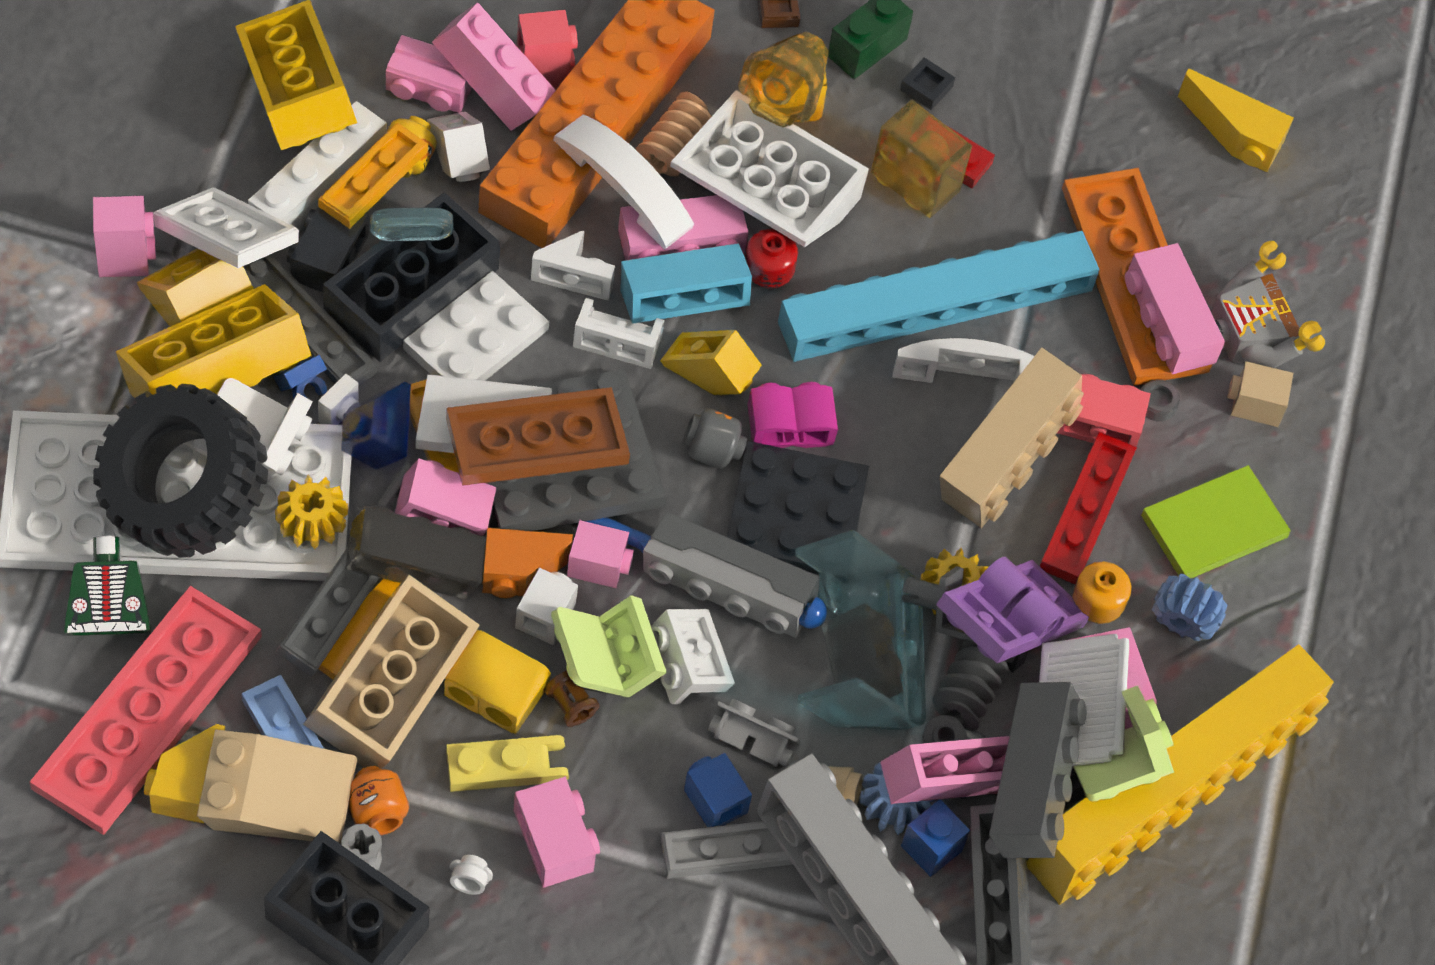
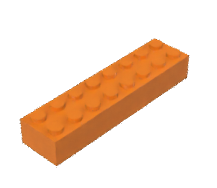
M628 0L480 184L478 213L541 248L550 245L602 179L588 163L580 167L553 140L554 136L580 116L586 115L602 123L627 143H630L710 40L715 10L698 0Z

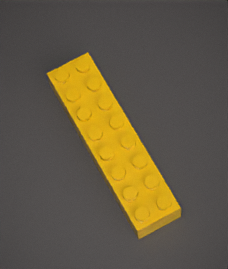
M1298 644L1171 736L1174 746L1166 749L1174 773L1163 776L1154 783L1141 784L1122 791L1110 799L1089 801L1087 797L1063 814L1064 836L1062 840L1057 842L1055 857L1029 858L1027 868L1059 905L1071 896L1076 900L1082 898L1095 886L1096 882L1094 880L1101 874L1106 872L1108 876L1116 873L1129 860L1127 855L1137 848L1141 852L1149 849L1161 837L1159 833L1168 825L1177 828L1192 815L1193 811L1191 808L1201 801L1205 805L1210 804L1224 791L1225 787L1223 785L1232 778L1239 782L1249 775L1256 767L1255 761L1264 755L1270 759L1278 754L1287 744L1285 739L1295 732L1298 736L1308 732L1318 721L1315 715L1329 702L1326 695L1334 681Z

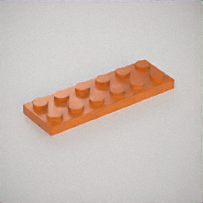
M1139 168L1064 180L1062 191L1077 232L1083 231L1100 269L1096 284L1133 386L1146 384L1151 380H1170L1209 373L1212 364L1176 374L1171 373L1166 361H1162L1157 353L1156 339L1151 328H1147L1142 321L1141 307L1135 294H1130L1127 289L1125 274L1129 269L1133 255L1168 246Z

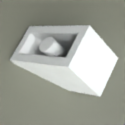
M467 112L427 119L431 126L430 131L437 140L436 151L443 172L451 178L456 177V181L463 182L477 179L480 177L479 172L490 170L483 126L480 121Z

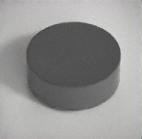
M1158 379L1144 384L1141 391L1151 393L1145 417L1153 421H1166L1172 418L1180 403V395L1176 387L1165 380Z

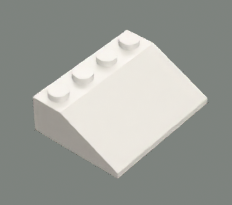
M737 90L676 155L670 164V167L803 247L809 245L844 219L861 199L869 170L867 167Z

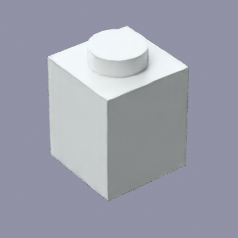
M539 568L517 607L515 628L554 645L557 638L554 634L555 626L551 612L558 607L573 610L576 605L578 585L562 573H550Z

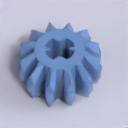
M1179 574L1178 577L1168 576L1165 583H1162L1154 598L1155 603L1152 611L1157 616L1156 620L1160 624L1166 625L1168 631H1174L1180 634L1182 638L1187 636L1194 641H1200L1201 639H1211L1214 633L1218 631L1226 616L1225 611L1228 605L1223 600L1221 592L1213 590L1211 584L1201 582L1198 577L1191 579L1185 574Z

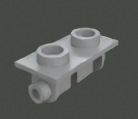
M732 699L730 705L718 702V706L725 710L722 718L714 715L708 731L715 733V739L743 750L748 737L751 736L756 738L750 751L751 755L773 764L775 767H778L779 764L785 767L788 766L794 751L787 748L790 741L798 745L801 742L792 735L795 730L793 726L774 717H771L769 724L753 717L756 709L735 699Z

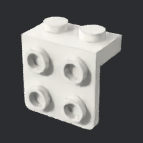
M229 378L225 380L217 395L245 415L247 420L260 433L261 438L259 442L266 447L268 456L267 461L261 463L268 469V484L275 472L282 476L291 462L294 453L289 451L288 448L293 438L301 441L312 421V418L306 416V413L313 401L297 393L287 408L236 379ZM205 439L192 440V447L197 452L207 456Z

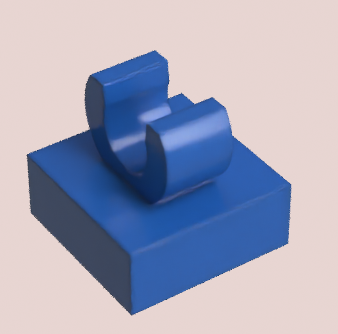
M320 355L309 357L298 363L295 367L273 377L280 391L293 388V398H295L297 393L306 397L304 388L307 384H311L315 388L318 396L327 392L326 383L323 379L316 376L327 370Z

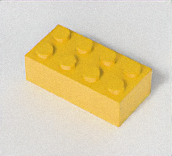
M310 0L235 26L281 150L303 145L309 140L328 133L339 132L347 126L358 123Z
M266 284L116 351L127 387L134 398L146 391L154 395L156 394V388L159 386L171 384L178 388V385L182 383L195 385L199 389L206 388L218 394L225 380L229 378L236 379L252 387L257 385L263 378L278 371L289 370L295 367L299 361L311 356L299 313Z

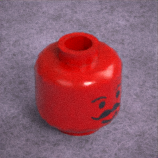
M773 228L755 233L747 244L745 260L752 275V282L760 287L770 289L787 284L795 273L799 252L796 242Z

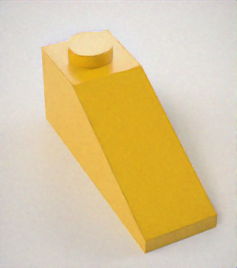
M1189 68L1178 94L1180 100L1231 156L1249 166L1268 172L1285 141L1294 117Z

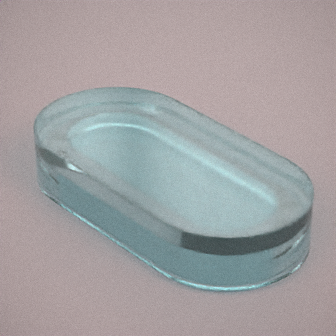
M441 208L381 209L371 215L370 231L376 238L386 241L440 240L452 234L453 215Z

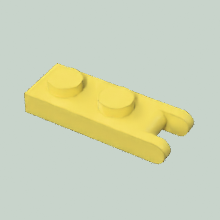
M554 735L447 744L446 755L450 792L536 785L565 776L568 780L567 768H550L548 751H558L565 747L564 737Z

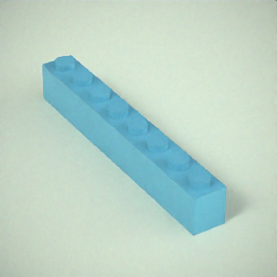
M1083 231L1069 234L1061 232L1044 240L1035 242L1022 241L1013 247L1001 250H984L975 256L958 260L949 258L939 264L928 267H911L901 273L885 277L872 276L863 282L846 286L841 284L834 285L825 291L812 294H795L786 300H782L778 324L792 360L796 362L1090 292L1093 290L1100 269Z

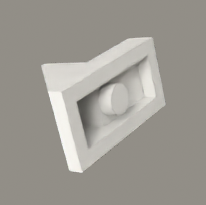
M584 231L575 233L534 252L531 269L532 281L609 301L613 288L615 265L607 264L597 258L581 257Z

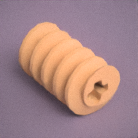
M688 91L681 92L677 96L676 101L669 106L668 111L661 116L660 121L652 127L651 132L644 137L643 142L635 150L659 174L678 176L680 172L670 167L671 161L712 117L706 104L698 96Z

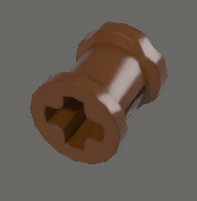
M567 670L555 676L544 688L547 697L554 698L565 714L563 720L568 727L586 722L600 708L597 699L590 698L583 687L577 686L569 677ZM570 693L572 694V696H573L574 699H575V702H574V703L572 702V700H571L570 697H569V694H570Z

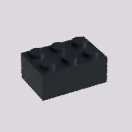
M320 831L264 897L265 919L329 965H399L429 928L430 907L323 831Z

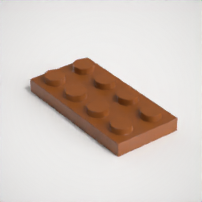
M612 387L446 408V421L462 486L629 464L630 452Z

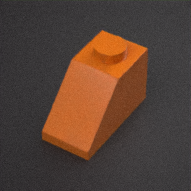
M487 528L482 593L493 594L499 598L524 596L539 568L551 573L558 572L568 564L573 534Z

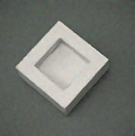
M345 374L318 400L319 423L338 425L341 421L347 422L354 416L359 407L357 381Z

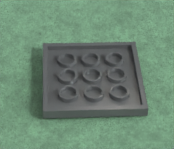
M625 369L529 385L552 388V395L612 387L630 452L629 464L488 482L486 484L496 487L492 508L498 529L536 531L579 523V520L590 521L665 507L666 495Z

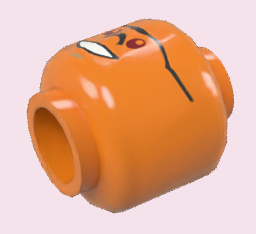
M370 766L358 771L352 780L348 807L355 825L367 824L369 827L378 830L380 835H385L395 831L402 825L403 819L409 811V802L397 773L388 769H380L377 766Z

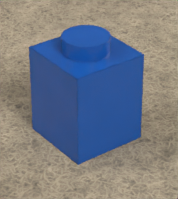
M726 753L713 759L710 756L701 758L691 765L687 772L684 791L707 827L724 826L748 813L752 793Z
M939 799L908 824L901 847L932 877L962 852L970 830Z

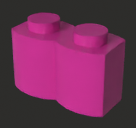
M805 382L794 388L780 386L776 383H765L751 389L747 406L752 442L780 448L790 446L813 448L834 445L838 426L832 387L820 385L817 382Z

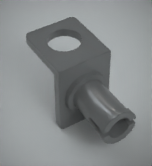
M956 566L940 578L939 584L919 580L915 577H908L906 579L902 592L910 594L902 595L903 603L936 610L935 632L973 641L963 630L954 627L948 621L947 615L936 605L945 592L962 586L963 568Z

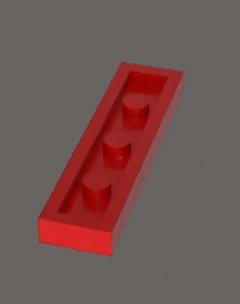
M1098 433L1041 561L1040 567L1046 573L1076 584L1080 573L1086 567L1137 447L1104 433Z

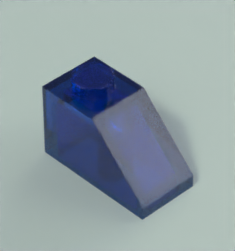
M406 381L374 395L344 413L341 450L376 470L407 457L411 384Z

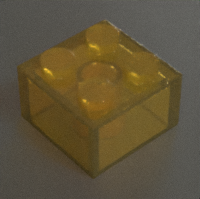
M911 99L881 126L871 173L875 175L882 185L892 188L901 195L909 206L915 210H920L927 217L931 218L960 192L972 145Z

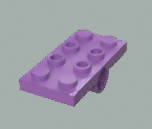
M1001 557L991 564L979 580L945 592L936 604L947 615L948 621L954 627L963 630L977 644L979 651L984 656L993 659L996 663L1038 647L1042 643L1050 642L1079 630L1085 626L1089 618L1076 606L1073 598L1033 560L1015 566L1007 557Z

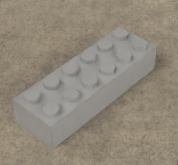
M811 753L768 779L756 810L757 814L783 851L788 855L792 864L863 965H966L965 958L955 945L951 944L949 946L939 932L940 925L932 911L928 908L923 909L914 897V889L908 877L901 871L897 872L887 859L888 853L883 842L876 835L871 836L862 824V816L858 807L852 800H845L837 789L835 776L826 764H820Z

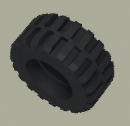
M183 383L178 385V388H175L169 384L156 388V394L154 395L146 391L135 398L136 404L132 407L125 405L117 413L120 417L113 426L108 424L103 433V436L106 437L104 445H98L95 460L99 462V468H94L93 484L101 488L96 491L100 507L106 510V517L113 525L121 529L123 533L145 547H149L156 553L165 556L174 554L179 558L192 557L195 555V550L204 555L217 549L216 543L219 541L226 545L237 536L234 531L240 525L246 527L253 518L249 515L254 505L259 507L264 496L260 492L261 484H267L268 469L261 463L266 462L268 456L266 447L259 442L261 438L260 433L247 420L245 415L216 393L206 388L199 389L195 385ZM205 439L207 460L199 481L181 498L158 504L155 490L156 478L166 457L185 442Z

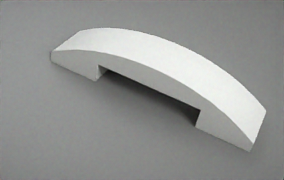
M582 115L554 136L553 140L580 167L588 163L639 213L637 223L664 250L693 228L694 222L687 210L661 175L629 143L602 123Z
M966 338L928 340L898 349L892 377L932 383L935 371L942 370L1013 380L1014 383L1034 356L1010 346L984 340Z

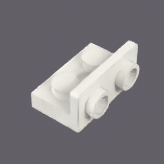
M667 609L651 625L667 672L661 676V681L671 704H681L690 693L727 692L735 684L709 609Z

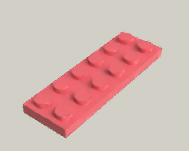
M189 586L31 779V790L104 835L143 787L149 769H157L161 754L172 749L261 639V629L192 586Z

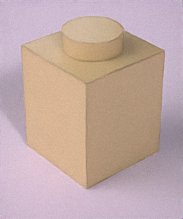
M1246 361L1240 376L1233 375L1229 385L1227 398L1234 400L1231 416L1278 427L1288 407L1293 373Z

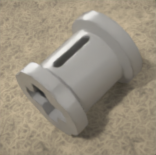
M356 824L348 828L346 834L342 837V846L379 870L382 863L380 851L382 839L378 830L369 827L367 824ZM357 835H360V840H356ZM358 848H363L365 854L361 855Z

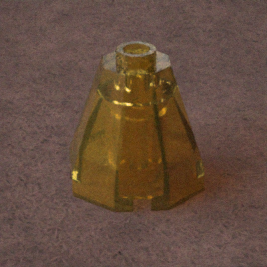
M806 31L751 53L744 62L738 88L742 95L746 92L751 99L748 105L753 114L782 128L791 126L797 120H800V123L808 121L815 113L829 51L820 37Z

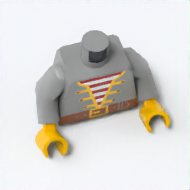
M1275 241L1265 242L1259 250L1261 259L1258 262L1252 260L1233 276L1217 295L1212 315L1225 341L1223 346L1227 355L1235 363L1247 361L1276 368L1303 354L1302 349L1304 348L1316 352L1323 349L1325 345V339L1322 335L1309 339L1313 334L1319 333L1322 329L1316 321H1307L1299 328L1273 274L1266 275L1265 273L1268 268L1272 270L1282 268L1286 262V256L1283 252L1274 259H1268L1269 254L1278 247Z

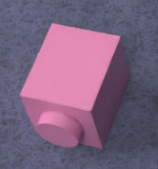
M579 520L569 555L567 577L617 588L620 573L629 574L634 550L627 549L629 532Z

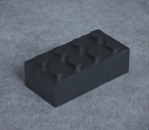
M443 192L323 284L324 309L350 336L381 362L403 345V340L491 271L496 272L499 269L500 241Z

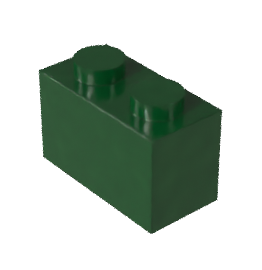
M869 0L832 28L827 57L855 80L907 40L914 11L901 0Z

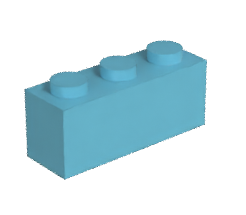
M739 243L621 261L620 291L632 324L653 321L656 318L665 319L750 305L752 275Z

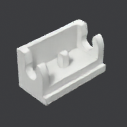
M586 298L575 324L573 347L651 369L663 336L665 320L656 318L653 327L641 323L632 324L631 320L595 311L594 307H592L594 300Z

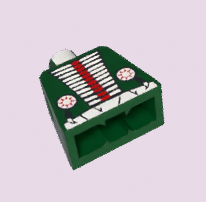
M93 537V562L74 563L64 625V633L67 636L151 633V624L139 564L137 561H120L119 537Z

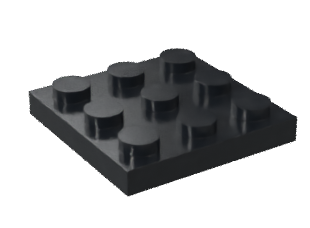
M747 441L727 537L809 573L847 581L869 466Z

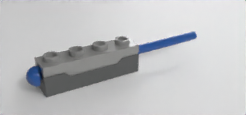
M667 511L652 536L610 518L585 521L629 532L628 545L638 548L643 553V572L647 573L653 580L661 584L670 583L682 588L698 600H709L719 604L735 616L749 617L762 623L768 630L774 633H785L796 638L802 626L807 629H814L821 626L826 620V605L818 598L819 576Z

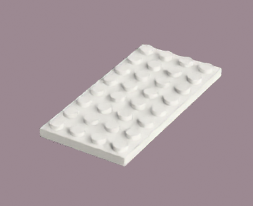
M13 410L0 518V568L73 571L74 563L93 562V537L117 536L120 542V561H137L140 573L324 581L346 550L348 515L345 518L346 528L343 533L335 532V540L332 545L320 539L318 547L314 550L310 545V541L305 540L297 548L296 544H294L293 536L283 537L280 532V524L275 520V509L279 506L277 497L280 491H289L288 485L291 479L302 485L305 484V478L309 474L313 479V483H319L327 477L328 481H330V488L340 486V489L343 491V500L348 503L349 512L353 445L352 425L310 424L301 441L293 438L288 450L293 452L294 456L284 474L281 476L275 472L265 488L260 486V492L264 496L260 506L254 505L249 515L253 518L246 527L240 525L234 531L237 536L226 545L221 541L217 542V549L215 551L202 555L195 550V555L192 557L179 558L174 554L165 556L156 553L149 547H145L123 533L121 529L110 522L106 517V510L99 505L96 491L101 488L93 484L94 468H99V462L95 460L98 445H104L106 437L103 436V433L108 424L113 426L120 418L118 415ZM192 440L175 448L162 463L157 474L155 486L158 504L181 498L199 481L206 465L207 456L197 452L192 447Z

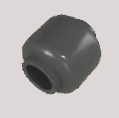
M707 408L700 415L695 413L692 415L682 444L688 446L687 452L692 459L722 469L730 463L731 459L739 461L745 449L747 437L741 436L742 424L738 419Z

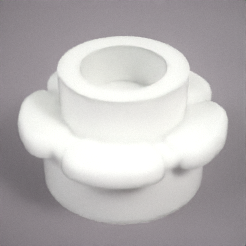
M464 855L461 860L452 861L449 867L453 871L450 878L451 885L466 894L476 895L483 893L485 886L493 878V873L487 867L486 861L475 855Z

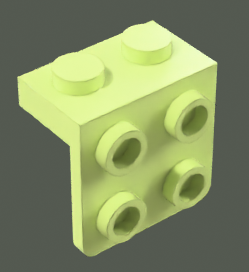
M630 595L600 617L564 607H558L551 612L555 626L554 634L561 644L567 663V673L577 686L631 697L667 673L641 598Z
M1138 685L1121 691L1133 726L1124 730L1123 754L1112 755L1111 762L1073 766L1089 801L1110 799L1122 791L1141 784L1154 783L1161 777L1174 773L1166 749L1174 746L1165 721L1161 720L1154 699L1145 701Z

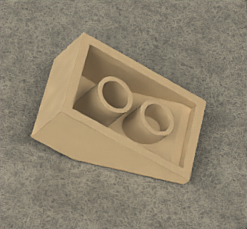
M215 730L197 816L212 830L306 841H313L320 831H323L341 844L357 757L260 734Z

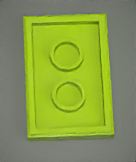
M1249 465L1146 507L1141 514L1178 576L1179 574H1185L1189 578H1194L1286 539L1291 532Z

